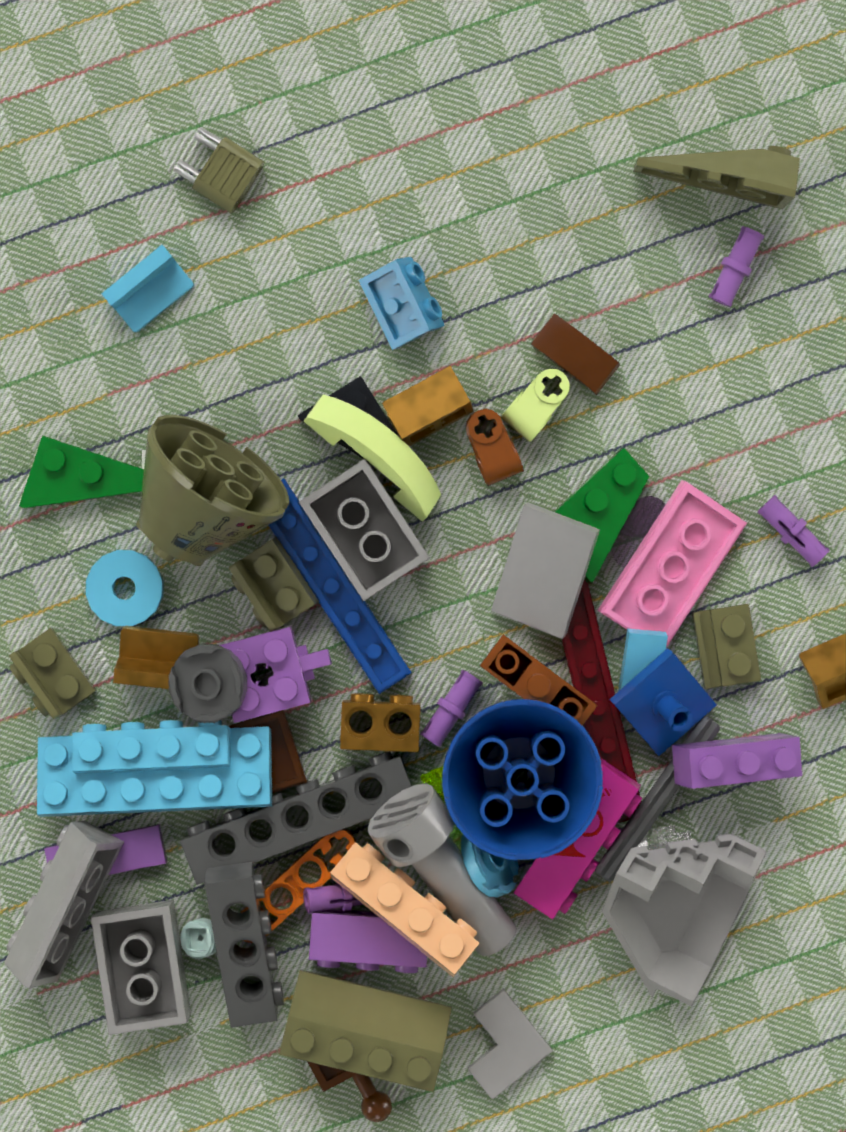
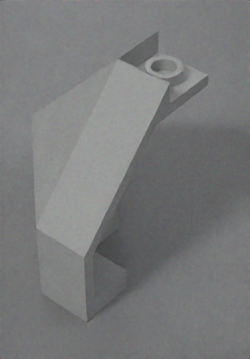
M733 834L718 835L715 841L698 843L696 839L669 842L665 848L648 850L646 846L630 849L615 875L602 913L651 997L654 996L658 989L692 1007L749 893L767 851Z

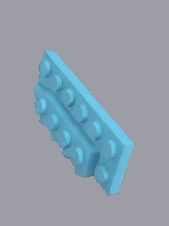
M166 720L160 722L159 729H145V724L140 722L122 723L121 730L106 731V725L87 724L83 725V732H74L72 736L38 737L37 815L40 817L272 807L271 728L269 726L229 728L228 725H222V720L215 723L198 722V727H183L182 721Z

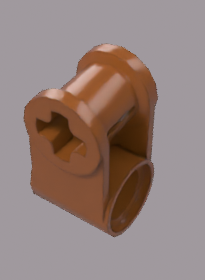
M489 409L478 410L471 414L466 421V434L474 450L477 465L486 485L491 486L524 472L520 457L507 434L500 416ZM480 416L485 421L492 420L494 427L489 430L490 437L486 438L484 433L476 434L474 427L479 424L478 417Z

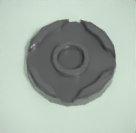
M200 644L184 651L176 660L169 673V693L174 705L181 713L184 712L192 720L199 723H215L232 716L242 705L247 693V674L241 660L231 650L217 644Z

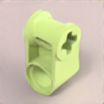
M558 369L542 371L526 390L516 397L500 418L527 441L531 442L550 420L551 414L566 398L570 387L567 376ZM544 377L548 380L557 377L560 380L557 387L561 392L558 396L554 393L545 396L542 393L545 389L542 383Z

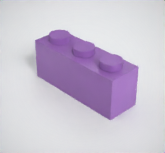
M777 733L672 745L675 784L691 789L802 776L800 737Z
M329 909L312 912L309 960H317V966L338 968L340 967V962L356 963V968L360 970L373 971L379 970V965H393L397 972L417 973L418 967L426 968L427 956L372 911L350 910L342 912L340 909Z

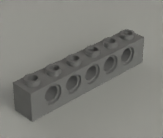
M390 751L378 754L368 759L370 766L357 771L354 765L344 767L332 773L333 780L319 784L318 779H314L296 786L297 794L284 799L281 792L272 795V807H260L250 812H246L245 808H237L223 814L224 822L210 827L207 820L187 828L188 835L184 836L180 843L196 885L205 882L206 868L251 861L256 863L371 819L377 810L391 797L412 786L401 754L392 757ZM367 777H374L380 781L382 791L376 797H366L360 791V782ZM331 791L341 793L346 802L344 808L336 812L328 810L323 802L325 794ZM294 805L303 806L308 811L309 820L303 825L292 824L287 817L288 809ZM257 819L268 821L272 827V835L267 839L256 838L251 831L252 822ZM221 833L231 835L236 843L235 850L230 853L220 852L215 846V837Z

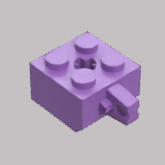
M292 626L220 645L231 650L241 660L247 674V693L242 705L232 715L234 723L310 703L312 699L307 681L315 679L313 669L332 664L329 650L324 649L308 654L306 645L297 647ZM259 663H265V669L271 667L274 675L268 678L267 685L260 684L262 680L256 681L253 673L259 670Z

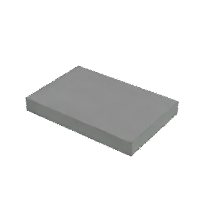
M529 502L524 504L491 611L563 639L567 634L600 529Z

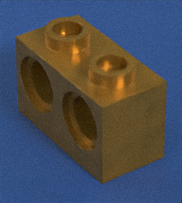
M351 693L350 700L342 701L340 749L419 752L420 703H413V696L390 695L389 702L374 701V694ZM356 711H366L371 715L373 724L369 730L359 732L353 729L350 717ZM404 712L411 718L412 725L407 732L396 733L390 728L389 719L394 713Z

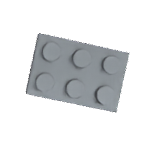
M365 459L299 501L363 601L429 559L428 554Z
M174 900L97 911L91 917L108 1035L187 1023L191 1016Z

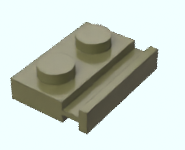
M749 604L692 612L704 689L761 681Z

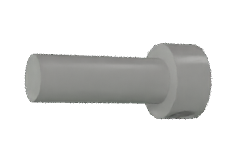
M426 783L416 784L402 790L384 803L371 818L368 826L369 836L392 865L396 867L412 865L435 897L446 906L445 910L455 923L460 918L477 931L474 939L479 942L476 948L478 954L490 956L499 952L516 935V925L497 899L482 893L471 880L464 865L462 852L449 836L454 829L455 823L450 816L445 802L434 787Z

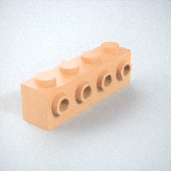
M355 842L330 872L331 878L444 971L454 977L478 947L479 942L474 939L477 931L460 918L456 923L443 913L446 906L430 893L423 897L412 887L416 882L401 869L397 868L393 873L381 862L385 857L373 846L366 843L362 848Z

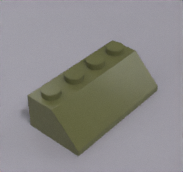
M300 970L279 1055L434 1092L452 1006Z

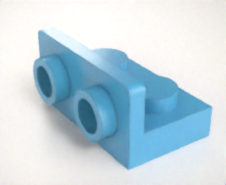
M412 257L395 259L359 279V283L392 350L398 349L424 334L444 326L441 318L442 309L438 301L430 295L424 283L425 274L421 266Z

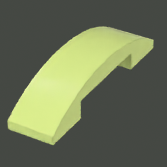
M323 394L304 419V422L332 446L342 439L399 487L393 497L423 522L441 496L434 478L424 463L399 436L383 423L349 403Z

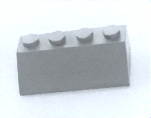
M73 821L60 832L57 839V846L59 848L54 859L50 860L41 872L40 881H42L37 895H33L27 902L23 912L26 918L20 930H17L11 936L7 944L9 954L4 964L19 982L27 988L59 980L124 843L121 839L87 821Z

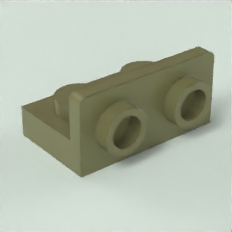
M277 537L229 566V570L233 574L231 579L234 586L240 593L246 594L254 606L253 613L255 618L262 626L267 627L270 632L282 627L319 602Z
M49 628L20 650L14 651L9 655L13 662L9 666L10 670L22 685L26 682L36 694L32 697V700L45 717L50 714L53 719H57L97 691L53 628Z

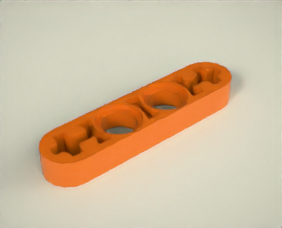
M342 829L320 838L265 888V898H260L259 900L263 901L266 909L272 915L278 917L274 921L270 919L271 931L304 903V888L321 887L331 878L330 872L334 867L328 869L324 859L314 852L320 848L323 855H325L333 845L330 841L332 837L338 840L343 837L347 838L349 842L346 845V849L348 851L356 842L354 835L349 830ZM337 852L329 859V862L336 866L344 855L341 852ZM308 861L317 863L322 872L319 880L313 883L305 882L299 874L300 866ZM283 887L291 892L293 901L289 907L279 909L272 904L270 896L276 888ZM246 906L240 913L247 911L249 908ZM243 940V941L248 942V943H253L252 941H249V940Z

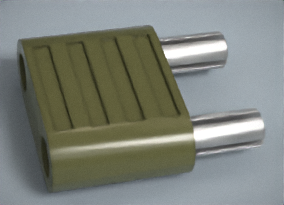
M200 127L198 132L202 135L196 132L194 138L214 152L201 172L181 159L176 162L197 178L174 165L173 171L192 182L193 190L232 214L261 172L265 162L229 138L224 137L221 140L203 127ZM205 137L209 138L210 140L218 144V146L209 141L208 139H206Z

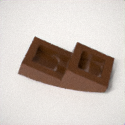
M555 313L531 343L535 350L564 369L570 377L596 395L620 366V363Z

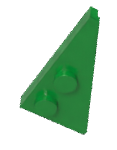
M42 435L19 507L28 509L142 492L144 469Z

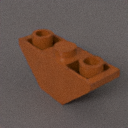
M504 634L479 665L523 699L538 700L554 705L570 714L582 726L598 706Z

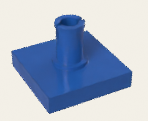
M669 648L609 699L658 756L717 706Z

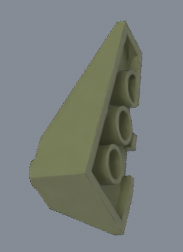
M769 146L768 150L761 148L638 157L633 172L783 210L795 198L800 158L791 156V150Z

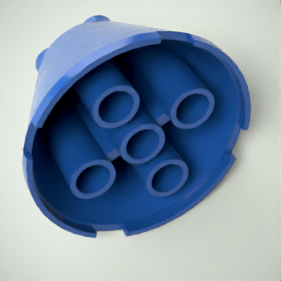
M515 699L503 701L475 714L460 728L453 738L443 764L442 787L444 799L450 816L458 829L478 848L494 856L509 860L545 858L569 847L591 824L600 805L603 791L601 759L595 743L588 732L567 712L538 700ZM526 768V773L529 777L526 782L520 779L515 783L511 781L515 770Z

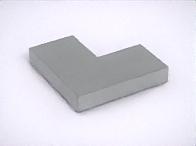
M504 988L473 1012L474 1016L494 1039L496 1044L470 1064L468 1071L492 1100L553 1051Z

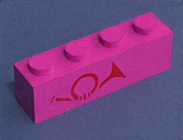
M603 759L601 760L603 773L602 797L596 815L589 827L574 843L564 850L549 857L536 858L514 891L515 895L552 920L558 911L564 914L567 913L578 894L572 891L580 878L585 882L589 880L599 864L593 858L601 846L608 850L621 830L615 827L622 814L630 818L642 800V797L636 794L641 784Z

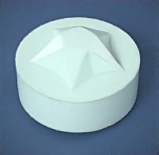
M199 918L188 922L183 927L180 942L183 950L190 957L203 959L216 952L211 920Z

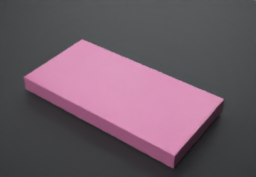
M681 480L597 611L626 630L629 628L666 632L668 635V646L747 522L688 482Z

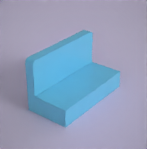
M161 245L101 294L132 331L137 333L192 289L194 283L167 249Z

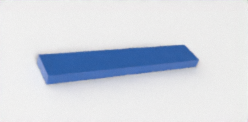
M283 478L281 481L287 490L289 505L285 509L284 515L279 520L270 524L269 527L380 694L412 672L367 603L362 600L300 505L298 498L287 481Z

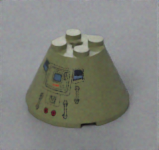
M160 416L149 428L147 434L140 514L136 526L155 544L153 551L160 558L166 561H172L174 558L190 562L195 566H202L207 559L279 520L289 505V496L284 484L272 468L251 449L246 447L242 453L233 445L223 440L227 433L186 416Z

